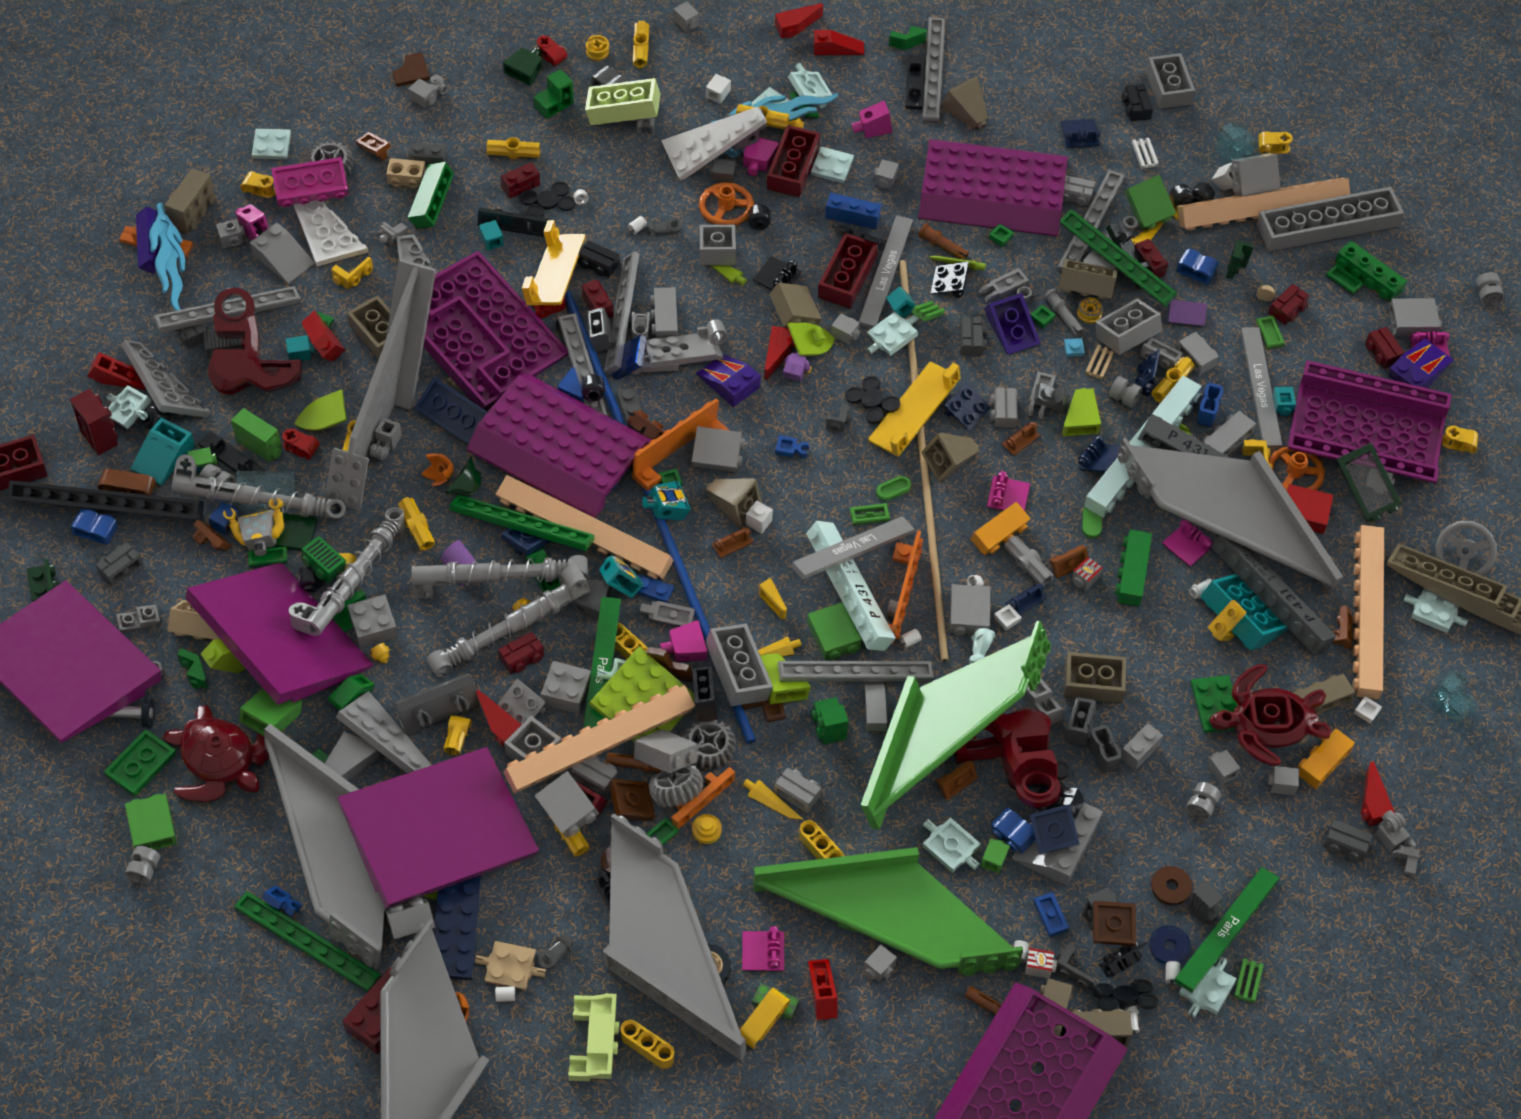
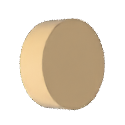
M1262 285L1257 289L1256 296L1259 300L1270 302L1274 299L1275 289L1269 285Z

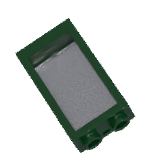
M1372 442L1336 459L1365 521L1370 519L1373 522L1382 518L1380 514L1386 511L1390 514L1399 510L1398 506L1402 503Z

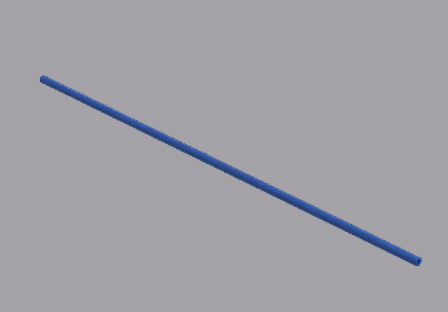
M566 291L565 302L570 314L576 313L594 373L604 379V397L613 419L626 426L597 353L589 340V334L571 291ZM642 487V490H643V492H644V494H645V497H648V495H649L650 491L652 490V488H651L650 490L646 491V490ZM652 511L668 553L674 560V568L690 607L695 609L694 616L699 621L703 638L706 642L710 627L665 519L656 518ZM742 705L732 706L746 743L750 744V741L752 743L755 742V736Z

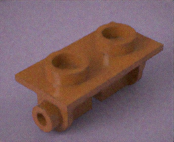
M640 409L638 412L634 410L633 413L636 415L634 417L631 415L627 420L630 423L629 425L638 431H641L643 426H645L647 429L643 434L652 440L661 436L659 434L660 431L665 432L662 429L664 426L656 420L651 422L647 419L649 415Z
M1029 422L1002 442L1001 445L1015 456L1041 436L1036 431V428H1038L1037 424Z
M742 527L740 530L724 538L717 539L711 545L719 557L723 558L754 543V541L749 536L751 534L750 529Z

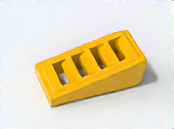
M769 578L759 585V596L781 620H784L787 608L775 584Z

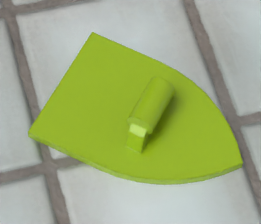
M811 323L787 324L799 356L824 354L834 343L835 337L820 326Z
M341 389L323 396L309 404L301 412L294 424L304 430L318 431L347 421L343 390Z

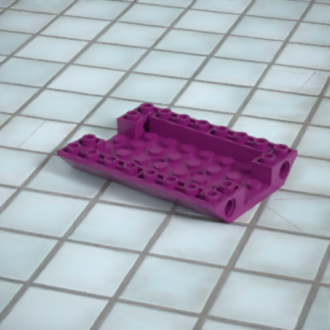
M1015 982L934 1119H1088L1128 1048L1108 1033L1034 989ZM1058 1025L1064 1026L1067 1030L1066 1034L1062 1037L1054 1034V1028ZM1039 1062L1044 1065V1071L1041 1074L1032 1072L1034 1063ZM1013 1100H1018L1022 1103L1020 1111L1013 1112L1010 1110L1009 1105Z

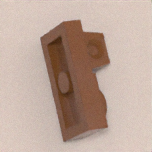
M370 132L356 140L358 147L376 155L382 161L388 158L386 150L391 148L388 141Z
M200 520L194 523L197 530L192 538L199 544L203 545L210 540V545L218 551L220 549L227 551L231 548L232 545L209 524Z
M1082 544L1067 551V553L1050 558L1049 561L1054 576L1059 578L1074 571L1088 557L1087 547Z
M1348 606L1340 607V615H1337L1340 629L1332 631L1336 635L1332 643L1343 644L1346 649H1352L1353 615Z
M968 760L951 774H943V776L936 779L945 799H950L978 779L974 763Z

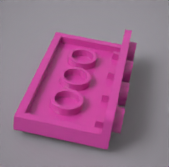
M342 157L271 168L278 207H290L292 204L298 203L304 205L311 201L323 202L329 198L342 199L349 195Z

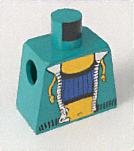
M679 481L655 485L648 497H643L642 499L643 507L652 508L655 517L658 519L684 520L691 509Z
M614 556L607 557L599 569L608 585L630 598H633L644 585L629 565Z

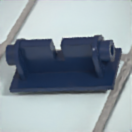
M1036 583L1005 602V604H1010L1021 615L1047 599L1043 593L1044 586L1041 583Z

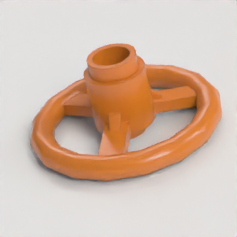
M722 182L713 184L705 189L699 198L698 206L701 215L710 223L715 225H739L748 220V211L754 205L752 195L744 187L736 183ZM735 191L741 193L745 199H736ZM710 194H713L718 199L719 208L715 216H712L705 206L706 199ZM735 206L747 207L743 215L738 218L722 219L724 213L732 210Z
M1282 447L1273 452L1270 459H1268L1269 463L1272 464V470L1275 461L1279 457L1287 464L1286 472L1288 476L1282 484L1286 491L1288 485L1292 484L1294 479H1299L1304 474L1317 476L1316 481L1308 486V489L1317 491L1324 482L1325 469L1322 461L1316 455ZM1308 459H1310L1316 467L1307 466Z

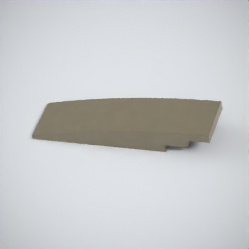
M1398 543L1386 565L1445 600L1521 635V598L1507 593V585Z

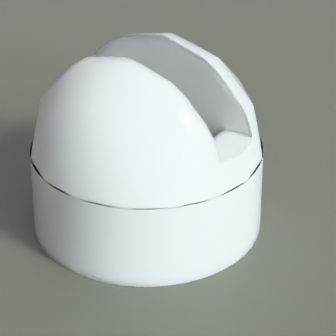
M579 189L574 193L575 203L578 205L587 203L588 195L585 190Z
M970 575L967 579V585H972V583L973 585L976 584L975 586L984 585L981 576Z

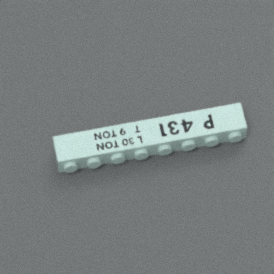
M816 521L806 533L816 552L843 541L834 523ZM851 559L827 569L826 572L867 649L885 651L896 638L854 560Z

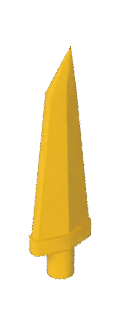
M1162 220L1156 222V227L1149 230L1145 229L1132 239V242L1135 245L1146 239L1151 241L1164 223H1162Z
M787 636L759 649L758 652L760 655L779 653L782 657L794 655L793 649L801 647L802 644L800 639L790 642Z
M746 779L743 783V786L750 790L747 795L748 797L788 818L803 819L761 780L754 784Z

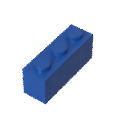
M830 193L826 204L825 218L876 230L882 204Z

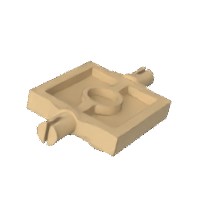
M495 941L489 958L476 955L475 964L487 966L484 980L486 983L505 987L515 986V989L526 991L528 981L532 975L545 978L546 969L534 967L536 949Z

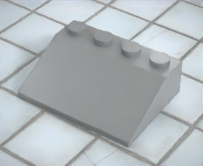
M1083 803L1082 807L1079 808L1080 811L1077 818H1074L1080 845L1040 855L1035 840L1023 854L1016 851L1011 860L1067 886L1101 820L1103 811L1086 803Z

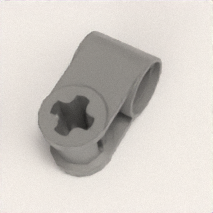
M632 312V341L637 345H644V340H648L650 312H647V314Z

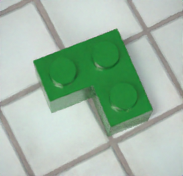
M561 69L547 76V89L534 96V108L548 119L574 104L573 81Z
M837 697L814 702L811 718L813 722H817L816 734L818 739L822 738L823 745L846 740L849 721L844 705H839Z

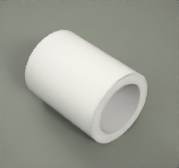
M639 216L629 223L627 227L630 231L634 229L633 234L635 235L647 227V222L642 216Z
M913 629L899 637L902 644L905 643L903 645L905 648L922 640L917 629Z
M1017 940L1014 942V947L1022 946L1023 954L1020 963L1024 964L1027 960L1029 944L1025 941Z
M1175 961L1166 963V983H1170V980H1175L1181 969L1180 963Z
M515 986L496 987V1002L515 1001Z

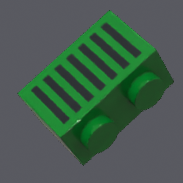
M320 536L316 537L301 550L302 563L306 567L310 566L315 571L317 577L325 580L327 583H330L337 575L345 571L346 560Z

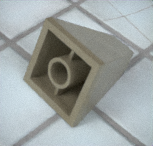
M977 76L948 90L941 105L944 110L973 129L978 128L980 130L987 125L988 115Z
M938 433L921 453L936 480L940 483L972 459L979 452V447L972 438Z
M754 478L715 479L706 487L709 499L740 529L746 523V513L756 501L762 503L757 480Z

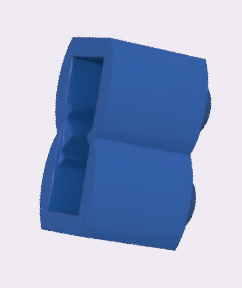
M1186 249L1176 271L1209 285L1217 271L1219 262L1212 257L1201 255L1196 250Z
M1208 383L1205 387L1197 415L1198 424L1208 427L1214 424L1223 395V387L1221 385Z
M81 508L70 526L74 535L104 545L109 544L118 528L114 517L108 514H98L90 508Z
M1008 807L991 823L992 834L998 840L1003 839L1006 841V844L1014 852L1018 851L1023 854L1036 840L1033 826Z

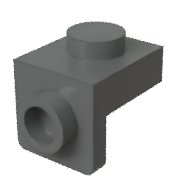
M842 403L839 417L827 416L826 428L833 432H844L846 423L851 421L850 405Z

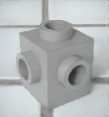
M237 219L216 224L223 249L244 244L242 236H245L243 225L239 226Z

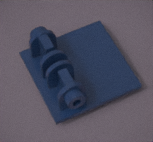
M1095 119L1061 121L1066 148L1100 146L1099 137L1101 132L1097 130Z
M1160 349L1153 354L1151 353L1137 367V372L1139 373L1134 383L1142 387V392L1145 396H1149L1152 393Z
M965 382L944 405L946 407L944 414L948 417L954 415L970 431L991 407Z
M1102 436L1095 437L1079 457V469L1106 472L1116 460L1120 445L1105 444Z

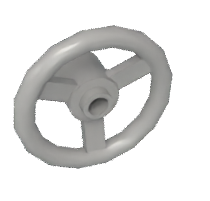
M1458 521L1448 525L1440 533L1435 544L1436 558L1446 562L1443 556V545L1445 540H1448L1457 547V555L1461 558L1459 567L1467 570L1469 559L1473 558L1478 550L1489 547L1487 562L1479 570L1474 571V573L1484 576L1493 567L1497 557V544L1492 533L1482 524L1474 521ZM1460 528H1471L1479 531L1486 540L1477 543L1471 539L1461 541L1452 532ZM1464 547L1469 548L1468 554L1463 550Z

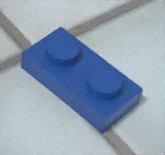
M638 574L644 585L637 594L668 603L674 591L673 585Z
M1054 893L1034 898L1033 903L1048 936L1052 937L1068 932L1069 926Z

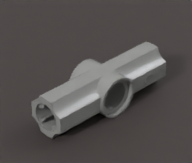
M1012 536L1004 544V548L1016 560L1017 566L1024 570L1023 573H1028L1037 584L1041 583L1044 586L1053 579L1054 575L1041 562V557L1034 549L1030 550L1018 536Z

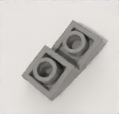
M156 605L136 607V612L116 614L118 630L122 634L160 623Z

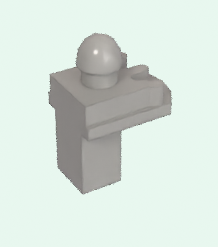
M383 222L380 225L379 231L382 234L379 238L380 243L394 245L397 242L396 236L406 235L408 227L400 223L392 228Z
M1408 840L1406 847L1400 845V848L1397 847V850L1392 851L1393 857L1405 859L1403 874L1410 876L1416 874L1420 851L1414 849L1416 848V843L1413 840Z

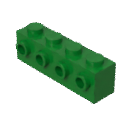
M446 162L428 164L408 215V219L416 229L434 227L454 175Z
M1350 241L1337 253L1335 263L1365 283L1367 288L1379 293L1381 298L1391 302L1392 299H1395L1404 291L1407 283L1406 279L1353 241Z
M1130 529L1128 536H1124L1122 547L1126 549L1125 552H1121L1120 563H1123V567H1119L1117 578L1120 579V583H1116L1115 594L1118 595L1117 603L1140 607L1152 533Z

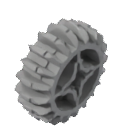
M327 141L326 144L320 142L319 146L314 145V148L310 149L306 158L307 162H313L320 159L326 160L342 157L345 177L347 174H351V170L354 167V158L352 157L351 150H348L347 145L343 146L341 142L338 144L335 141L332 143Z
M713 720V722H698V725L692 722L691 728L686 729V734L683 735V738L694 741L696 737L699 738L697 762L693 764L694 766L700 763L702 770L705 768V765H708L709 770L712 769V765L719 769L720 762L726 765L727 760L732 759V754L735 753L736 740L734 739V733L730 732V727H724L723 721L719 724L717 720ZM723 739L725 745L720 750L718 744L720 743V740Z
M690 765L672 773L660 770V773L655 774L654 778L650 780L649 791L654 802L657 805H662V807L686 804L687 801H692L693 797H698V793L702 792L704 787L702 775L699 769Z

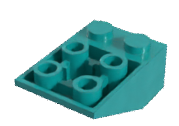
M161 417L149 431L130 470L138 474L149 475L156 480V484L162 486L174 472L177 459L182 455H188L187 452L192 451L195 447L192 433Z

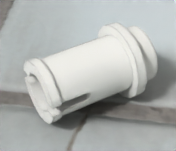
M1208 578L1198 585H1192L1189 590L1190 595L1194 599H1200V596L1212 580Z
M1136 1006L1124 1007V1011H1130L1132 1033L1134 1031L1139 1033V1010H1137Z

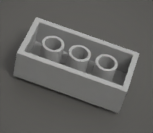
M747 623L710 629L705 643L730 705L736 706L767 701L773 686Z

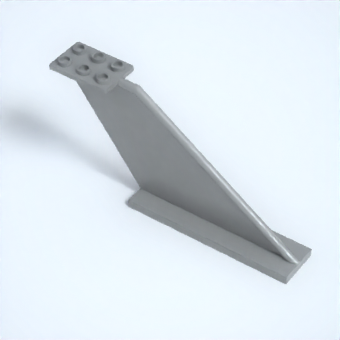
M403 259L398 261L386 341L350 436L348 451L338 448L332 450L325 493L326 501L328 499H338L344 503L345 507L358 511L361 509L370 446L376 443V428L383 417L389 418L395 405L409 410L413 407L436 269Z
M1126 438L1122 440L1117 458L1122 465H1125L1128 476L1136 482L1139 493L1144 495L1146 499L1152 496L1159 508L1321 581L1328 593L1335 590L1343 575L1260 451L1254 453L1249 461L1130 445Z
M269 724L264 729L265 750L269 753L315 914L329 923V933L333 940L343 943L350 953L360 956L366 965L378 969L381 965L385 907L379 892H375L337 800L338 796L359 789Z
M613 813L611 815L609 945L603 951L605 967L730 1054L742 1060L746 1055L745 1038L742 1037L678 863L663 854V846L655 837L650 838L643 829L638 826H632L625 817L617 816Z
M429 920L427 924L422 923L413 938L414 941L410 940L404 948V952L401 955L403 958L398 957L392 965V969L389 972L392 976L380 991L381 1119H451L489 1062V1059L483 1055L480 1059L478 1057L431 928L432 920Z

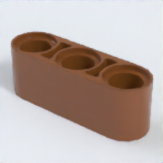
M104 469L97 488L105 491L152 495L156 480L149 475Z

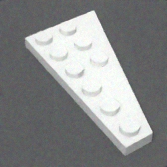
M755 107L661 141L678 178L683 180L763 126L767 121L761 109Z
M311 201L304 205L300 203L293 204L317 267L368 253V248L365 244H362L358 237L348 230L345 223L332 210L327 208L324 201Z

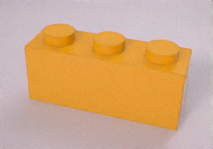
M1015 502L976 530L970 540L984 555L989 552L994 554L1000 549V544L1006 543L1015 533L1019 532L1021 534L1028 528L1027 524L1031 518Z
M1338 729L1331 733L1329 739L1322 738V744L1320 746L1315 745L1309 753L1310 757L1308 759L1303 758L1297 766L1299 768V777L1315 789L1324 782L1354 747L1355 742Z

